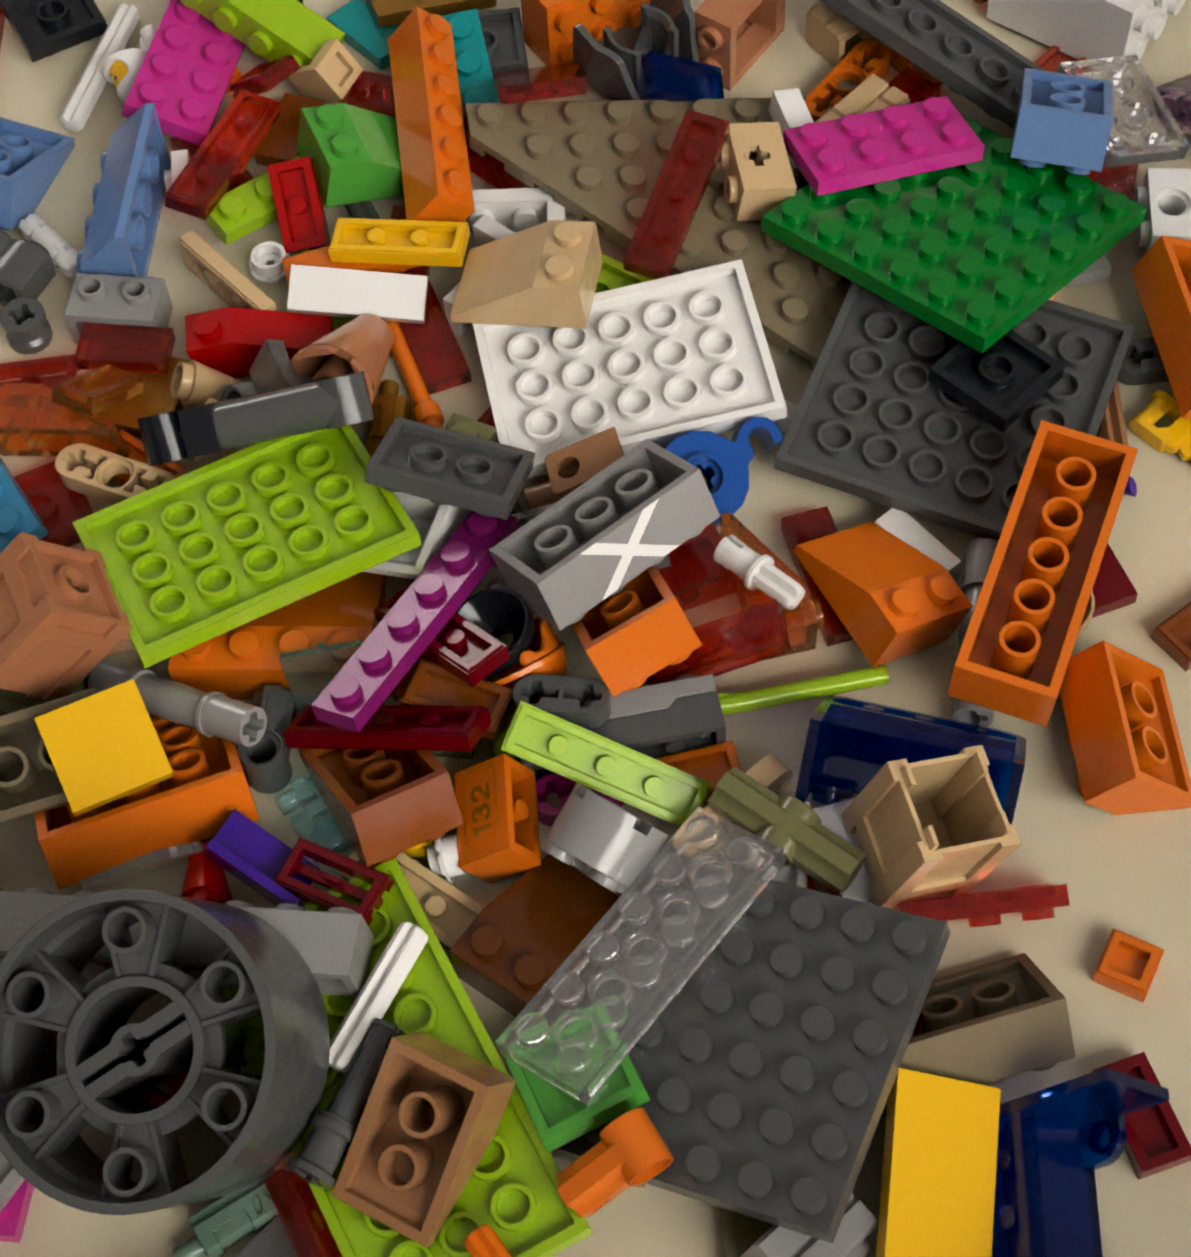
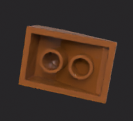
M298 749L304 765L348 843L367 867L376 863L388 862L396 858L400 852L425 841L437 840L443 837L447 831L464 824L449 771L429 750Z

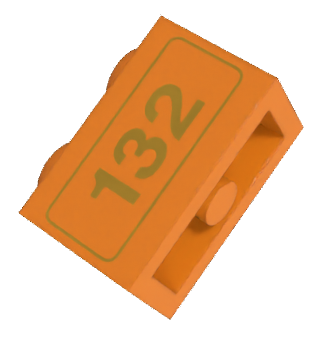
M503 753L454 773L455 795L464 823L457 827L458 867L492 884L540 866L541 856L535 771Z

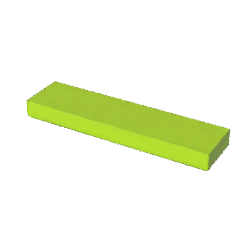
M521 700L499 747L503 751L679 827H683L700 812L712 785L710 782Z

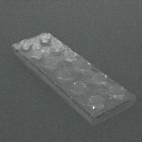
M697 807L495 1041L501 1054L586 1105L786 863L783 848Z

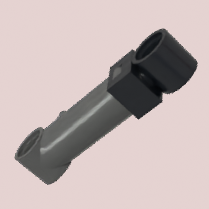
M364 371L156 414L137 420L148 466H154L304 433L373 420L374 415Z

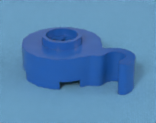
M754 417L747 420L733 434L731 441L711 431H691L676 437L665 448L699 468L708 480L706 484L720 517L706 526L703 531L722 525L743 505L749 490L748 465L754 456V450L749 443V435L759 437L764 448L768 451L772 450L783 438L779 427L772 420L765 417Z

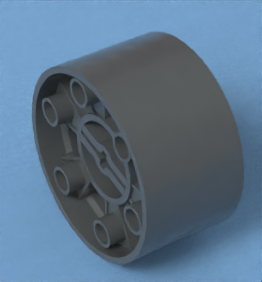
M118 889L81 897L47 914L13 945L0 963V1151L2 1155L27 1182L45 1195L67 1206L105 1215L139 1214L208 1201L241 1190L260 1180L276 1168L301 1140L310 1125L312 1116L317 1111L326 1084L330 1056L329 1024L323 998L310 968L295 947L273 926L254 914L221 902L143 889ZM187 915L207 925L228 945L197 980L175 967ZM140 922L141 933L136 943L133 944L129 927ZM106 944L109 948L113 967L88 982L81 975V972L92 957ZM233 970L239 979V989L236 996L228 1001L222 992V982ZM161 992L173 1000L172 1003L142 1023L127 1024L134 1011L153 995ZM262 1014L265 1037L262 1075L240 1070L244 1045L239 1021ZM189 1071L181 1088L163 1105L155 1107L139 1097V1095L166 1077L181 1075ZM231 1090L238 1095L241 1103L240 1114L234 1122L223 1110L224 1098ZM200 1116L230 1148L209 1170L189 1183L176 1130ZM88 1124L106 1134L114 1136L110 1155L105 1160V1163L94 1154L80 1136V1133ZM134 1157L139 1160L142 1167V1177L139 1183L129 1179Z

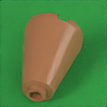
M372 314L360 315L298 350L290 361L294 374L312 377L313 382L364 371L371 406L373 407L393 345V333L389 325L380 317ZM360 423L352 424L351 427L357 426Z

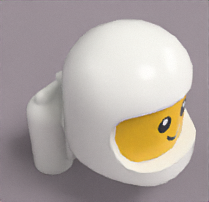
M150 24L141 28L139 48H129L114 52L106 56L101 63V71L106 81L113 83L116 94L123 103L127 99L157 31L154 25Z

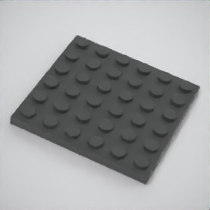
M852 281L776 454L774 469L981 538L999 541L1040 421L1044 420L1096 436L1136 326L1047 300L1012 330L1064 364L1063 377L1004 432H1001L927 381L929 369L960 341Z
M659 853L638 890L632 891L576 1014L577 1016L603 1003L651 1099L636 1108L642 1107L646 1110L674 1157V1161L663 1172L645 1183L833 1243L951 932L947 923ZM613 1120L551 1151V1153L577 1160L602 1140L600 1132Z

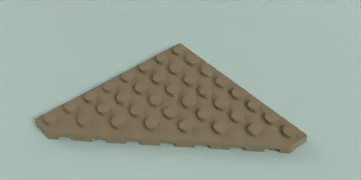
M771 98L465 104L464 117L470 149L481 156H485L488 153L505 164L504 171L530 188L538 185L554 196V202L565 207L566 211L581 221L585 217L595 221L596 224L604 228L603 235L631 253L637 249L655 261L654 268L666 276L742 259L766 340L787 354L793 350L812 363L810 369L814 370L852 281L762 232V220L736 221L732 203H727L724 196V171L718 170L716 166V145L718 142H723L726 124L773 122L768 111ZM790 162L797 192L807 185L808 182L799 169H793Z

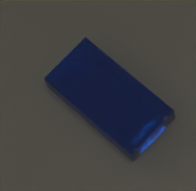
M649 51L642 57L646 97L667 100L669 102L724 99L721 67L654 51Z

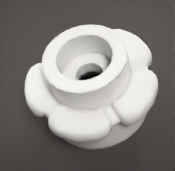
M267 241L258 244L250 254L248 266L252 269L251 275L261 282L272 283L282 280L286 277L282 259L290 257V254L286 253L284 247L277 242Z
M457 833L444 835L434 840L433 845L427 846V857L431 871L438 876L443 875L448 883H454V877L468 873L458 867Z

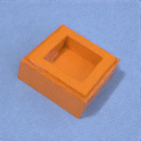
M1113 928L1092 981L1144 1002L1164 949Z

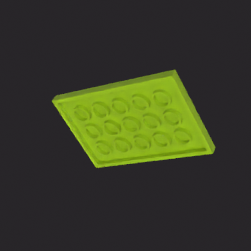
M351 425L254 444L72 522L83 548L101 552L106 564L104 570L121 611L127 614L132 626V630L127 635L144 668L150 667L422 545L417 528L394 492L364 482L366 465L371 456Z

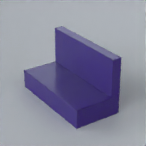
M234 809L215 837L210 840L202 855L276 906L279 904L297 905L300 901L299 898L274 882L292 849ZM304 857L300 861L306 865L321 870L319 867H317ZM294 873L291 876L308 885L312 883V881Z

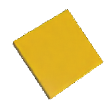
M134 679L34 718L74 817L174 776Z

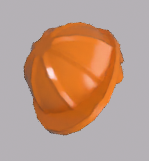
M536 618L534 619L535 631L532 642L527 650L520 653L519 661L500 673L488 675L483 680L514 689L515 684L520 679L529 675L566 676L567 660L564 651L567 646L564 641H559L544 619ZM536 696V697H534V700H533L532 703L539 702L540 698H542V697H541V696Z

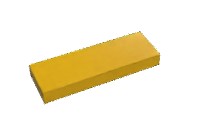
M337 217L328 254L331 262L463 267L470 237V228L468 222Z

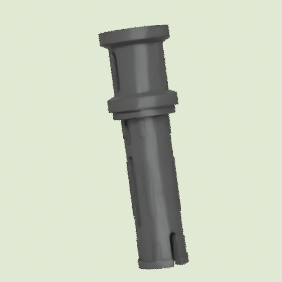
M378 1018L373 1020L366 1038L327 1109L319 1110L318 1113L312 1116L310 1125L313 1128L298 1156L290 1157L286 1164V1167L301 1179L325 1190L332 1189L335 1183L332 1175L347 1147L351 1145L357 1129L356 1125L364 1111L391 1038L405 1035L400 1029H397L394 1033L395 1025Z

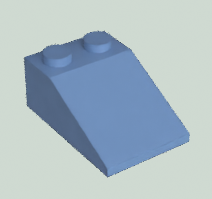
M1025 68L1014 128L1011 158L1019 159L1020 164L1034 168L1044 167L1046 163L1064 166L1063 169L1065 171L1078 175H1088L1091 171L1102 172L1113 123L1112 81Z
M0 117V229L12 230L18 226L21 219H26L29 214L35 212L75 147V138Z

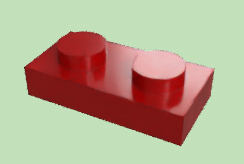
M308 156L267 165L285 252L293 254L305 249L312 250L330 246L331 240L314 159Z

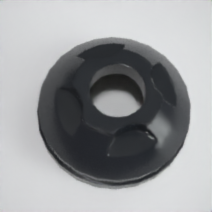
M490 588L482 590L469 597L456 611V613L496 639L506 633L513 634V642L508 648L510 659L489 675L500 673L512 667L519 661L520 653L527 650L532 642L535 631L532 611L523 598L510 589Z

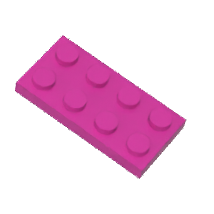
M170 0L124 103L121 116L129 118L145 103H154L162 132L204 147L245 44L229 33L221 31L213 22L194 9L186 7L180 0Z
M947 96L931 97L920 102L889 106L885 109L862 114H850L843 118L819 123H807L800 127L786 129L783 132V139L788 154L817 196L982 161L985 145Z

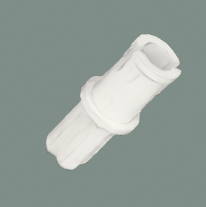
M732 534L728 538L724 537L717 545L713 555L714 561L739 576L744 581V585L748 590L754 591L759 589L787 610L795 609L804 598L805 589L801 584L774 566L775 561L770 555H761L755 552Z

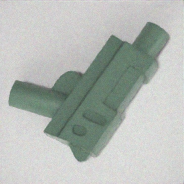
M273 1169L260 1180L241 1190L221 1197L189 1217L188 1221L196 1236L173 1249L176 1257H205L207 1255L209 1257H220L225 1254L224 1250L257 1230L258 1233L262 1231L277 1215L282 1218L289 1214V1206L295 1202V1197L290 1191L281 1187L277 1173Z

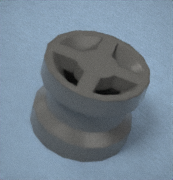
M19 297L8 302L0 311V322L3 330L7 333L6 337L11 348L17 353L24 355L35 354L44 350L50 344L53 331L46 319L44 308L38 300L30 297Z

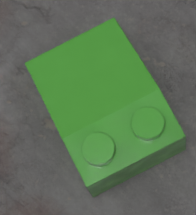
M346 103L301 108L297 150L301 158L310 156L314 159L320 193L326 208L404 195L395 117Z

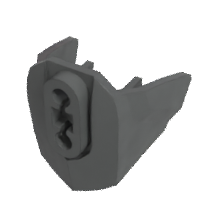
M651 0L649 5L644 3L641 5V22L638 27L622 28L612 32L607 26L603 29V39L599 42L595 40L582 24L573 27L572 45L574 61L580 66L585 79L609 99L669 100L693 99L695 97L700 82V66L696 37V19L690 0Z

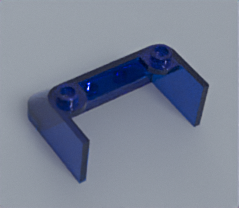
M824 696L810 719L795 798L805 803L809 794L812 793L811 799L822 804L829 805L841 802L842 799L852 798L855 793L859 794L888 761L906 758L908 763L956 755L963 748L983 745L990 763L988 773L1009 824H1012L1025 767L1027 740L1020 735L994 728L848 697Z
M1103 1068L1000 1104L992 1257H1103L1094 1170L1111 1165L1122 1154L1127 1139L1125 1114L1168 1101V1089L1108 1068Z

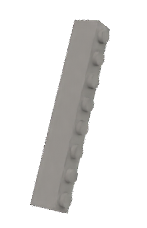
M37 887L26 888L24 892L5 891L0 888V963L13 945L47 914L76 899L95 894V892L80 890L76 891L74 895H59ZM230 900L225 903L256 915L286 937L310 968L321 994L358 996L366 981L374 935L362 914L344 907H332L328 909V912L307 911L305 908L294 904H279L274 909L255 907L250 903L239 900ZM187 915L175 967L197 980L228 945L207 925ZM140 922L129 927L133 944L136 943L141 933ZM106 944L82 970L81 975L83 977L95 978L97 975L113 967L109 948ZM233 970L223 980L222 987L239 988V979Z

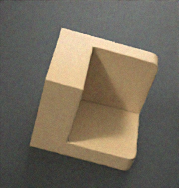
M336 38L327 40L309 65L291 68L287 73V77L305 97L324 100L327 103L342 100L364 69Z

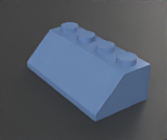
M145 103L113 131L108 150L102 152V176L100 183H95L93 188L94 209L92 216H87L85 221L86 242L84 250H79L77 253V273H104L132 277L147 276L166 191L164 170L171 169V160L154 103Z

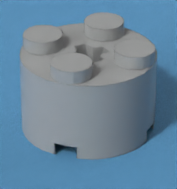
M577 782L545 838L548 842L543 850L570 866L574 865L583 871L589 865L592 867L588 875L590 879L615 893L617 891L628 897L632 889L637 891L669 835Z

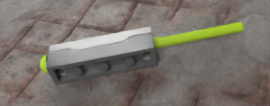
M879 665L734 694L717 693L713 674L703 676L687 674L670 682L654 685L643 683L640 687L631 691H623L615 697L610 692L611 714L608 721L598 728L588 730L655 759L726 742V725L723 716L888 685L889 674L886 665ZM585 700L584 705L580 707H590L591 702L594 700ZM507 727L502 729L497 740L493 741V752L495 757L504 753L515 759V755L499 748L508 729ZM520 758L521 764L535 771L536 782L540 778L554 773Z

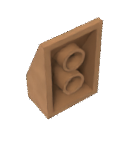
M424 1032L392 1037L331 1196L424 1247L431 1246L496 1134L516 1079Z

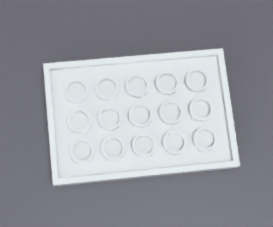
M742 259L595 293L586 329L472 323L498 441L504 445L535 452L533 469L528 478L548 474L544 461L548 454L612 427H615L624 454H626L646 439L663 447L668 446L676 437L691 431H711L719 434L739 429L747 420L754 417H765L772 421L787 418L786 403Z

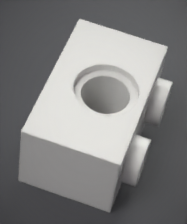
M1147 168L1143 186H1136L1134 193V202L1147 208L1144 222L1137 227L1136 245L1137 247H1144V255L1161 235L1191 241V169Z

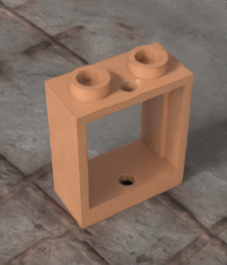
M705 0L695 11L700 77L709 83H714L730 91L784 31L785 0Z

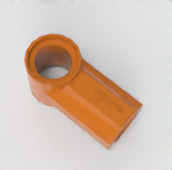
M644 1108L633 1109L610 1122L600 1132L602 1140L556 1175L558 1179V1187L556 1189L565 1205L573 1209L580 1218L592 1216L628 1187L638 1186L663 1172L674 1161V1157Z

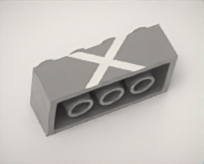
M646 439L490 548L489 551L508 589L519 594L532 611L561 631L568 625L581 620L586 612L607 597L620 592L628 582L646 569L659 564L667 554L685 541L701 534L706 526L720 517V514L701 470Z

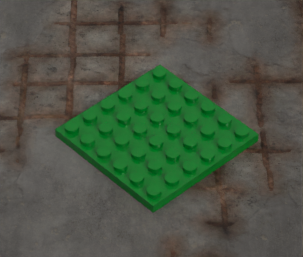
M962 116L985 145L982 161L817 196L808 183L798 190L795 196L788 197L762 216V232L983 353L1144 222L1147 208L1130 200L1121 193H1116L1092 181L1085 175L1065 171L1063 169L1064 166L1046 163L1044 167L1034 168L1019 163V159L1011 158L1013 139L1004 137L982 126L979 122Z

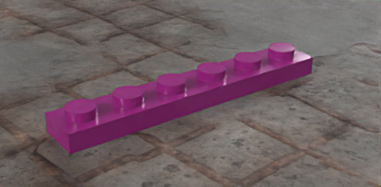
M471 511L311 704L316 720L356 733L361 731L495 564L489 549L519 529L517 517L509 515L508 519L504 520L497 517H484L477 512Z

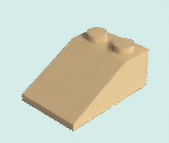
M549 220L470 249L451 310V323L586 329L603 263L596 222Z

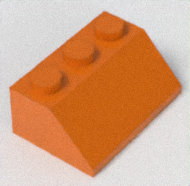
M1104 640L1072 656L1057 698L1064 710L1068 728L1066 739L1074 755L1078 773L1076 784L1084 802L1113 815L1190 808L1191 779L1163 670Z

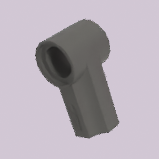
M264 685L261 690L254 692L252 705L261 707L265 711L267 716L266 731L262 739L253 747L239 744L238 755L251 788L257 792L269 794L283 789L292 777V766L289 760L291 748L287 747L283 733L297 716L299 698L296 692H291L282 685ZM265 759H271L265 763H260Z

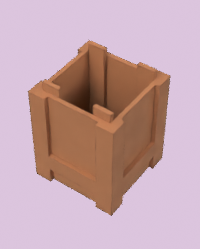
M20 532L0 553V689L26 693L28 698L44 701L65 697L132 630L127 614L121 611L105 573L106 564L101 552L87 548L78 550L38 540L36 535Z

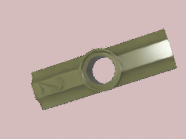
M735 766L723 775L708 800L709 808L751 835L753 843L769 858L784 866L795 865L839 896L848 889L866 861L867 855L823 826L817 813L804 802L790 795L780 797Z

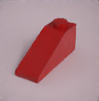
M225 307L185 316L186 352L190 360L193 359L233 378L250 375L249 370L266 339L283 340L291 361L298 350L333 331V322L330 316L239 307Z

